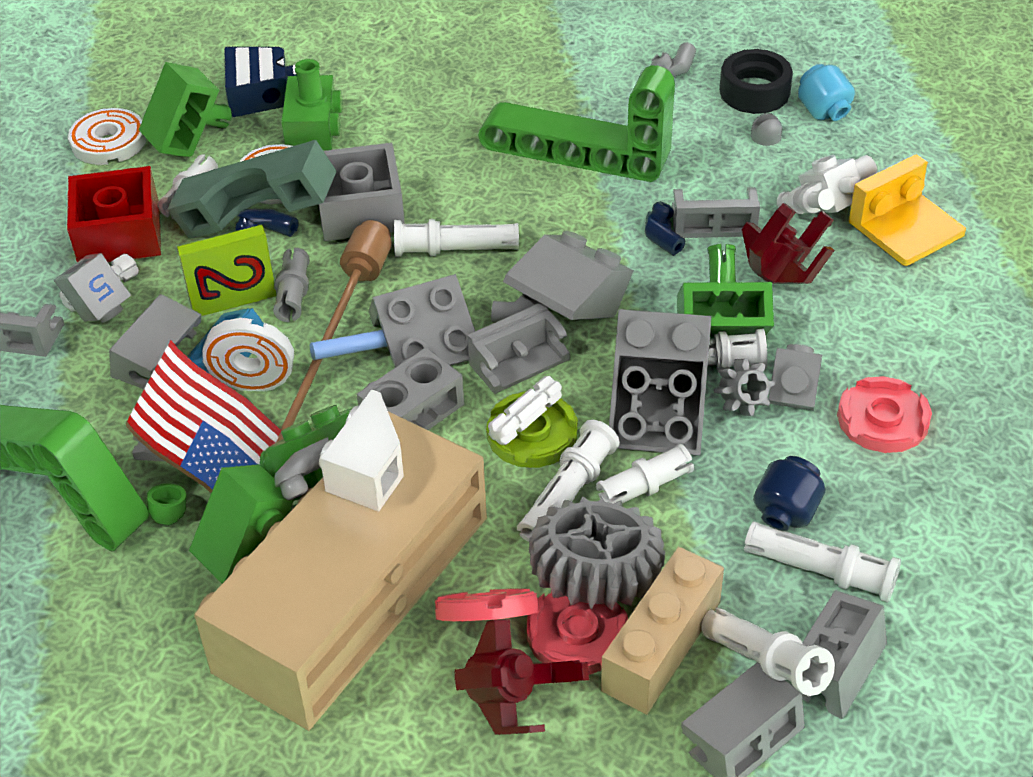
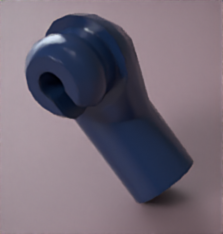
M658 201L654 203L652 212L647 213L645 234L650 241L675 256L683 250L686 240L671 230L672 222L670 219L674 214L673 207Z
M245 209L237 216L239 221L236 223L235 229L239 231L262 225L265 229L291 237L298 230L299 222L295 217L272 209Z

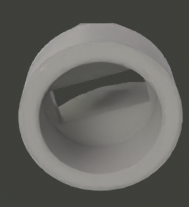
M763 113L756 117L751 128V139L755 143L764 146L779 143L782 138V125L778 118L772 113Z

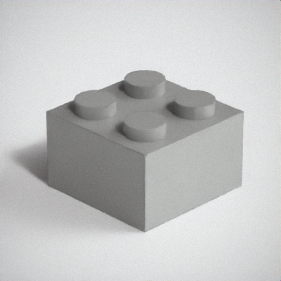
M392 143L324 151L337 171L324 203L319 204L324 241L350 238L353 230L368 220L384 224L390 233L394 232V220H401L402 224H405L402 192Z

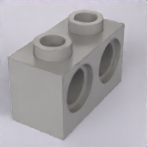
M426 347L411 358L403 360L396 368L378 380L369 383L362 391L357 393L359 406L371 389L380 392L387 411L426 430L431 429L464 405L462 374Z

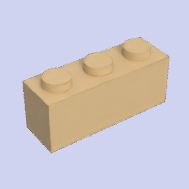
M678 546L603 654L601 692L646 715L649 713L701 633L704 616L711 609L715 611L720 604L724 567Z

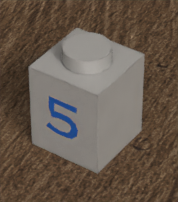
M101 253L85 256L54 279L56 285L85 322L100 320L101 323L109 321L123 310L120 304L131 296Z

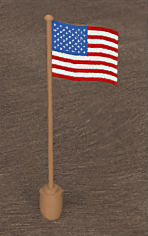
M368 220L353 230L340 258L341 268L350 279L321 341L332 339L357 282L373 281L378 278L392 247L391 233L384 224ZM170 340L126 422V427L152 453L212 493L221 468L260 465L261 453L266 448L283 439L281 431L294 424L322 359L312 360L280 429L247 398L198 367Z

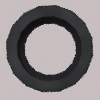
M745 49L735 52L724 60L721 67L719 87L721 99L728 106L740 112L760 114L778 110L788 102L793 76L791 64L783 56L768 50ZM760 78L768 80L770 83L752 84L746 83L741 79Z

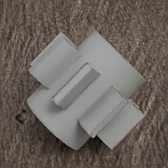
M735 359V370L719 369L718 372L722 378L719 387L714 389V393L721 394L722 398L726 401L723 406L725 411H735L739 408L742 415L753 416L755 412L754 405H770L767 396L770 387L774 386L775 382L769 381L763 373L766 367L764 363L753 364L749 368L747 359ZM747 383V390L742 391L741 384Z

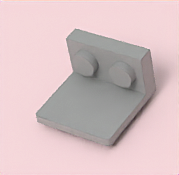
M456 274L372 298L368 312L373 326L381 325L395 368L403 360L411 358L425 347L450 366L469 361L468 334L475 332Z

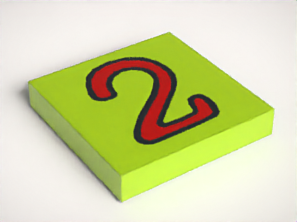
M262 225L177 246L191 309L200 313L201 316L277 296L266 233Z

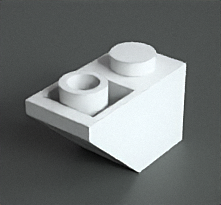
M371 389L362 403L351 409L344 427L335 439L329 440L324 445L319 458V466L322 468L326 492L378 512L397 487L404 474L400 441L381 393Z

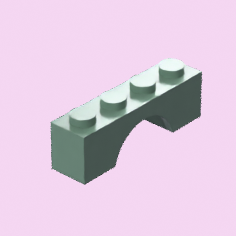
M313 140L183 178L167 211L188 238H196L222 231L241 211L265 200L280 199L288 212L324 203L337 171L317 140Z

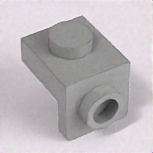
M799 344L787 345V349L777 348L772 381L775 382V385L770 387L768 399L770 404L814 411L822 354H815L813 348Z

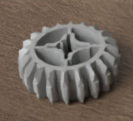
M582 497L579 503L564 500L561 508L548 507L547 514L537 518V524L532 531V537L529 539L530 566H532V574L536 575L539 579V587L551 588L553 598L567 596L570 605L580 601L588 603L590 609L595 604H605L612 610L616 602L620 601L625 605L631 606L634 597H644L664 566V542L661 538V529L653 526V518L640 516L638 507L624 508L622 500L614 504L605 502L602 497L599 501H588L585 497Z

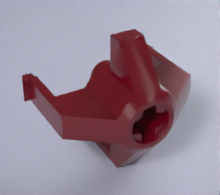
M783 203L776 209L762 230L756 224L746 222L742 228V234L750 268L758 276L773 284L812 283L835 250L832 247L823 246L808 268L801 263L826 229L831 226L834 219L824 211H821L817 217L813 218L800 238L795 237L797 234L796 229L788 224L796 211L786 203Z
M510 619L488 620L475 653L468 659L465 668L455 669L456 690H466L469 697L480 707L495 735L545 732V724L518 726L516 703L524 701L531 694L534 685L589 680L588 662L580 663L579 660L533 664L531 658L526 653L512 648Z

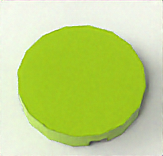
M526 391L509 395L495 404L491 410V417L487 421V440L492 451L507 463L527 468H540L555 464L560 461L563 451L568 447H573L577 441L578 419L572 407L560 398L551 407H546L547 410L522 432L516 430L518 435L507 445H500L489 436L488 425L499 414H505L504 410Z

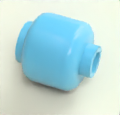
M818 64L802 75L798 97L815 119L824 120L831 118L833 121H837L850 112V104L854 99L855 89L839 67Z

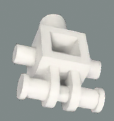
M835 155L819 158L811 163L813 169L798 176L801 186L793 189L791 192H782L778 195L777 206L779 208L783 203H786L796 211L795 214L820 213L821 211L825 213L838 212L852 204L855 184L877 173L876 163L867 155L856 160L854 158L836 160Z

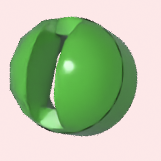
M160 484L152 487L147 493V509L151 519L158 524L167 526L176 523L185 514L186 491L175 484Z

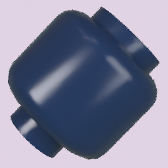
M788 456L785 459L771 462L753 496L756 507L762 513V520L770 527L780 531H787L790 526L794 528L808 526L826 491L824 482L820 477V470L810 461L797 456Z

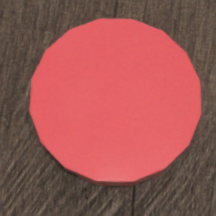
M880 376L866 377L857 381L855 387L849 390L847 388L841 395L837 417L840 428L851 441L869 450L892 453L903 452L913 448L927 436L932 411L928 399L921 392L919 397L915 392L911 391L912 385L899 379Z
M511 588L491 589L490 592L468 594V592L439 596L435 600L436 620L481 621L530 615L538 612L537 593L530 591V589Z
M543 593L537 598L538 612L527 615V641L534 656L542 663L579 660L580 663L588 662L589 675L601 671L603 654L628 620V615L624 608L621 609L620 605L615 603L612 610L605 604H595L590 609L588 603L579 601L574 605H570L567 596L553 598L552 593H549L547 596Z

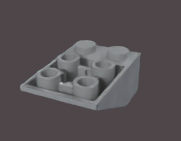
M618 310L609 427L615 431L619 438V449L666 452L675 448L678 444H683L690 455L701 454L711 316Z

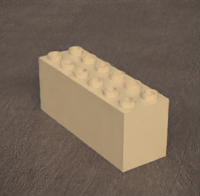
M389 411V416L400 441L404 476L380 511H375L326 492L322 478L313 488H309L307 493L300 497L298 504L282 521L275 523L270 528L266 538L249 556L243 557L236 564L232 574L215 592L209 593L202 600L198 610L194 613L211 674L310 731L487 519L483 456Z

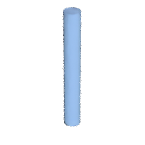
M378 330L310 343V353L313 360L388 346L383 331Z

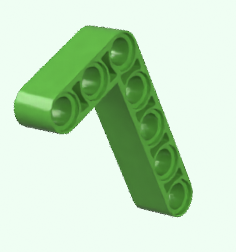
M658 65L648 66L641 72L629 97L628 126L500 102L491 109L478 134L479 141L483 147L491 151L653 182L660 176L671 150L675 93L674 77L670 71Z
M0 405V469L48 476L85 531L97 544L109 551H115L148 519L149 511L96 430L84 417L72 411Z

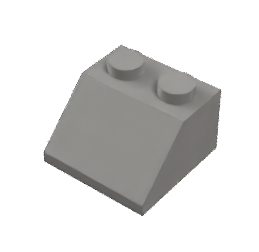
M563 231L562 235H543L506 273L503 282L570 320L611 318L618 311L634 270L620 264L621 257L601 248H598L596 251L586 246L587 239L571 231Z

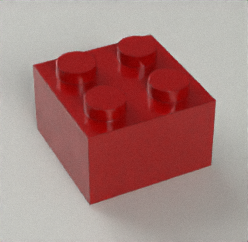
M151 166L68 176L67 230L77 262L87 255L101 253L107 262H111L123 254H127L133 259L161 255L159 200Z

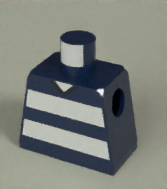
M224 47L225 90L228 106L232 113L231 117L283 108L288 76H297L295 65H286L284 49L281 47Z

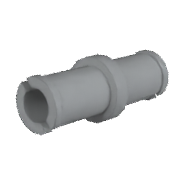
M294 248L293 259H291V249H287L284 252L282 269L275 279L274 286L277 297L273 312L276 318L284 322L290 321L291 310H293V321L300 317L302 298L307 294L309 288V280L306 273L310 259L308 253L300 248Z

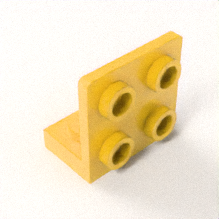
M918 154L856 183L849 216V223L903 266H908L964 237L966 232L965 226L922 195L928 162Z

